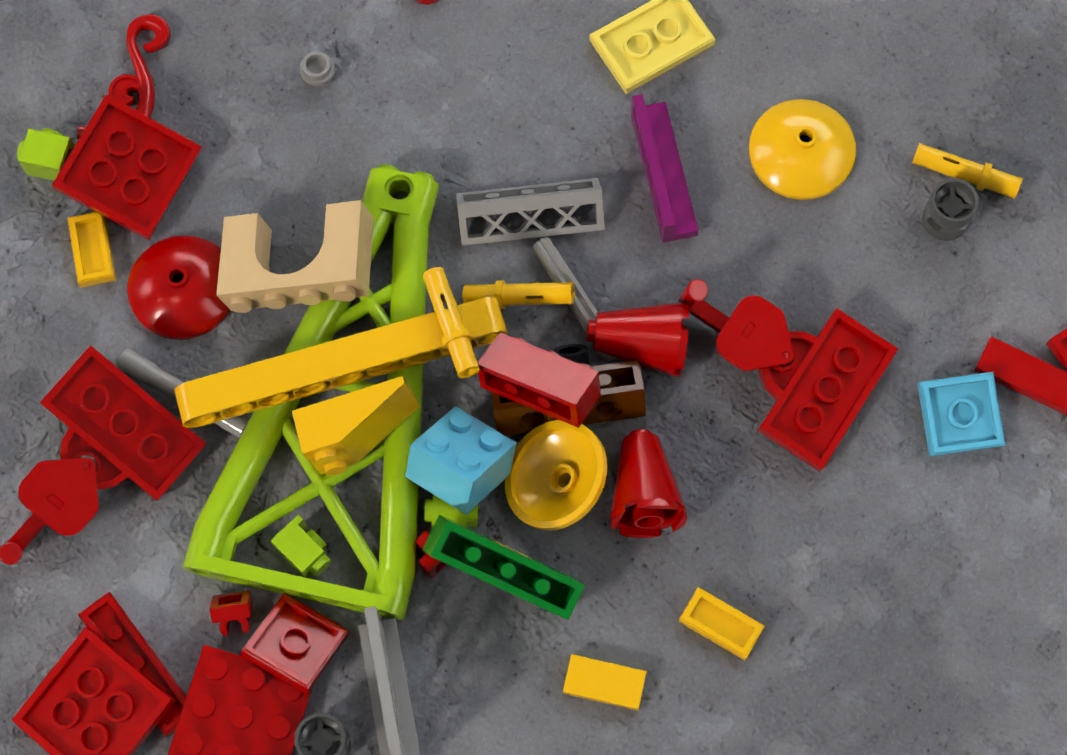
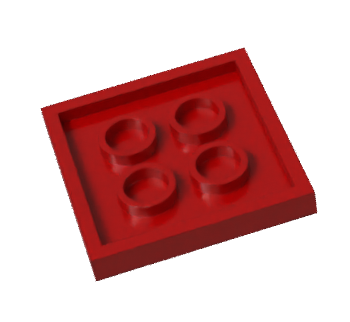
M106 94L52 183V188L139 236L150 240L202 151V146Z
M85 627L11 721L50 755H133L176 700L94 630Z
M203 645L168 755H292L295 747V731L299 723L303 721L313 687L306 695L241 657V655Z

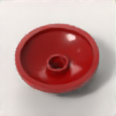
M189 235L169 237L158 241L146 249L133 265L127 284L129 304L139 322L152 333L174 340L200 337L212 331L223 322L231 310L216 295L221 249L206 239ZM175 275H184L180 282H172V278Z

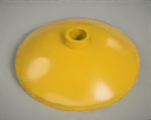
M807 99L784 101L768 109L754 125L749 141V158L758 178L775 193L798 200L816 199L835 191L848 178L856 157L855 138L846 120L831 107ZM806 135L810 137L811 141L803 142L799 137Z
M561 420L546 422L530 431L516 446L510 475L505 479V494L513 513L531 527L547 531L566 528L582 519L598 501L606 481L607 457L600 439L583 424L577 428Z

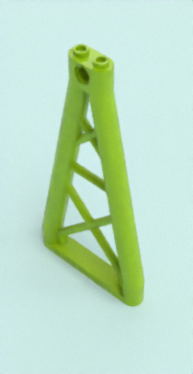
M380 164L379 167L370 170L362 202L374 217L371 263L391 224H394L391 284L374 294L369 288V296L359 297L360 302L350 308L348 307L351 301L339 300L320 301L317 305H309L284 354L329 342L336 332L367 314L371 316L378 328L426 314L427 287L423 279V273L428 270L429 225L440 187L434 181V177L431 174L416 171L413 174L402 172L388 164ZM398 191L409 193L404 199L392 197ZM389 301L390 319L382 308V305ZM424 363L387 373V381L401 376L404 377L418 399L420 407L361 461L348 466L345 472L338 475H321L302 454L296 427L291 420L292 411L296 410L301 398L254 411L195 522L182 569L208 578L279 594L285 593L292 597L365 613L364 608L376 606L381 617L404 620L416 571L417 544L415 540L417 539L419 485L406 478L405 474L410 445L421 436ZM363 380L335 389L353 392L378 383ZM283 435L311 480V483L235 528ZM383 457L378 562L333 487ZM320 495L366 570L367 577L362 591L235 562L233 558L238 543Z

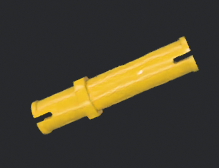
M920 142L912 164L946 176L965 180L976 185L977 190L983 191L985 188L1013 199L1017 196L1023 180L1021 177L992 168L993 164L985 162V165Z
M442 267L431 268L423 273V279L444 335L441 339L443 347L449 350L459 378L471 377L480 370L470 343L473 338L472 334L464 326L444 269ZM443 302H445L447 310L444 308Z
M497 280L495 284L464 285L462 298L463 303H467L481 298L494 297L497 298L500 309H506V306L573 304L575 288L574 282L506 284L504 280Z

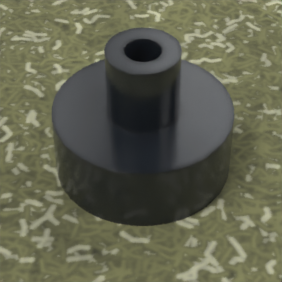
M568 344L552 350L561 357L578 364H589L588 347L585 345Z

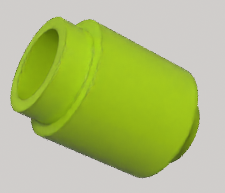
M434 494L433 499H425L424 522H432V528L439 514L465 527L477 528L478 504L466 515Z

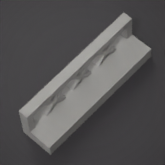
M598 178L456 193L462 246L605 230L602 188ZM595 204L596 221L580 222L572 214L580 205ZM570 206L567 211L564 208H562ZM554 208L563 215L555 225L545 226L536 219L544 209ZM534 210V212L531 215L528 212H526ZM518 212L527 219L519 229L509 230L500 223L508 213ZM499 214L496 218H493V217L491 216V215ZM482 216L491 223L483 233L469 235L467 233L466 218ZM567 220H569V221L572 222V223L564 224ZM531 224H533V225L536 226V227L529 228V226H530ZM495 228H497V229L500 230V231L493 232V230H494Z

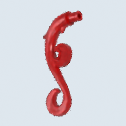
M147 14L135 18L127 29L126 43L136 76L123 74L116 77L111 82L108 93L109 96L131 107L135 104V100L132 96H129V93L133 91L138 92L139 102L135 110L151 118L155 102L154 83L138 49L136 39L143 30L153 31L155 33L154 39L143 46L147 53H153L161 50L168 44L171 34L170 28L163 18ZM79 125L77 139L81 137L87 126Z

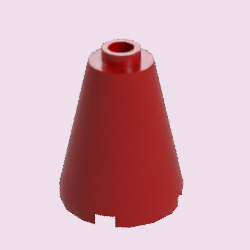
M680 302L597 312L595 320H588L586 341L593 342V350L625 361L639 360L640 366L673 377H681L680 370L684 368L689 331L686 330V325H683V319H689L688 303Z
M647 429L631 431L628 436L623 438L621 443L610 520L611 528L614 530L618 527L620 535L625 537L661 536L660 529L671 526L672 532H675L684 526L687 520L685 505L659 437Z

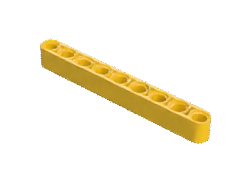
M486 297L457 305L465 328L469 329L473 338L470 343L473 349L491 344L499 332L508 335L497 298ZM432 312L191 380L178 385L174 392L183 426L186 428H196L450 356V352L443 347L441 339L444 335L436 313Z

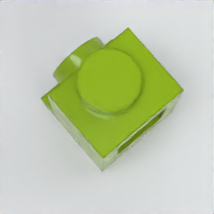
M298 514L271 540V543L303 577L309 578L312 574L317 577L328 568L332 560L323 550L327 544L314 530L310 529L307 533L305 532L308 527L303 518Z

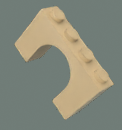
M361 200L326 204L324 239L318 255L309 265L290 274L270 272L269 259L272 229L258 213L224 217L216 295L231 311L246 313L255 308L282 309L286 305L292 304L317 305L320 301H352L356 297L369 296L374 217Z

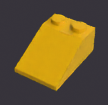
M401 376L293 410L292 415L302 454L321 475L332 476L345 472L348 466L361 461L420 406L415 394L404 377Z

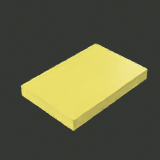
M651 0L589 35V41L625 94L714 46L716 40L688 0Z

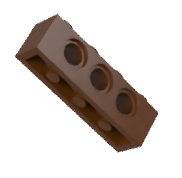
M639 360L591 366L599 372L601 396L582 422L583 425L646 416L644 385ZM491 392L496 428L498 432L505 436L529 433L539 425L558 420Z

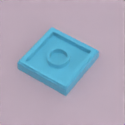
M993 372L917 383L929 457L1005 446Z

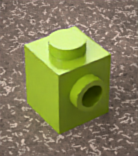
M43 128L41 131L28 129L25 140H21L18 145L17 159L27 175L54 181L75 145L70 137L63 136L53 129Z

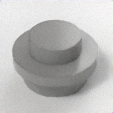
M319 51L308 53L300 63V75L311 86L325 85L332 80L335 74L333 60L327 54Z

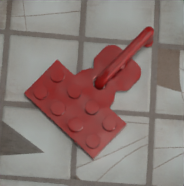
M701 279L692 280L679 296L678 303H688L689 314L719 333L716 338V349L723 359L741 371L759 370L760 379L765 390L776 400L757 431L820 472L827 464L898 348L838 308L832 312L817 337L801 331L788 332L783 311L763 297L756 295L743 298L731 316L728 317L704 301L708 294L706 283Z
M90 345L40 401V404L69 428L61 441V459L37 463L20 483L18 490L19 499L32 514L9 541L1 546L0 560L7 565L18 563L22 558V551L46 524L55 532L64 536L79 533L98 511L97 490L117 486L127 477L158 501L207 443L192 430L184 427L179 419ZM84 455L93 457V458L96 460V462H97V470H96V468H95V463H94V461H93L91 458H89V457L79 458V457L84 456Z

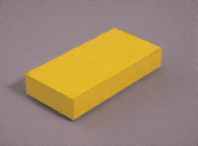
M97 212L68 217L77 282L80 288L116 281L106 217Z
M700 587L695 591L678 621L744 661L765 627L763 624Z
M571 654L563 694L638 711L647 671Z

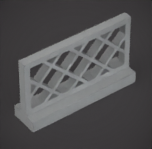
M376 606L364 608L367 624L358 625L380 755H421L396 618L382 620Z

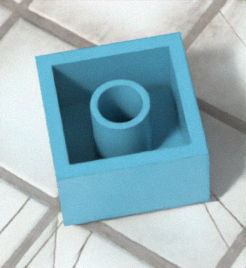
M455 406L410 445L405 477L467 515L510 475L517 443Z

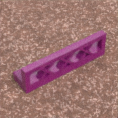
M643 94L632 96L631 118L662 243L698 236L699 230L666 102L645 105Z

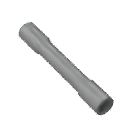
M130 348L125 349L117 361L118 368L144 383L153 385L175 399L174 389L184 383ZM240 415L215 422L214 424L240 438L250 418Z

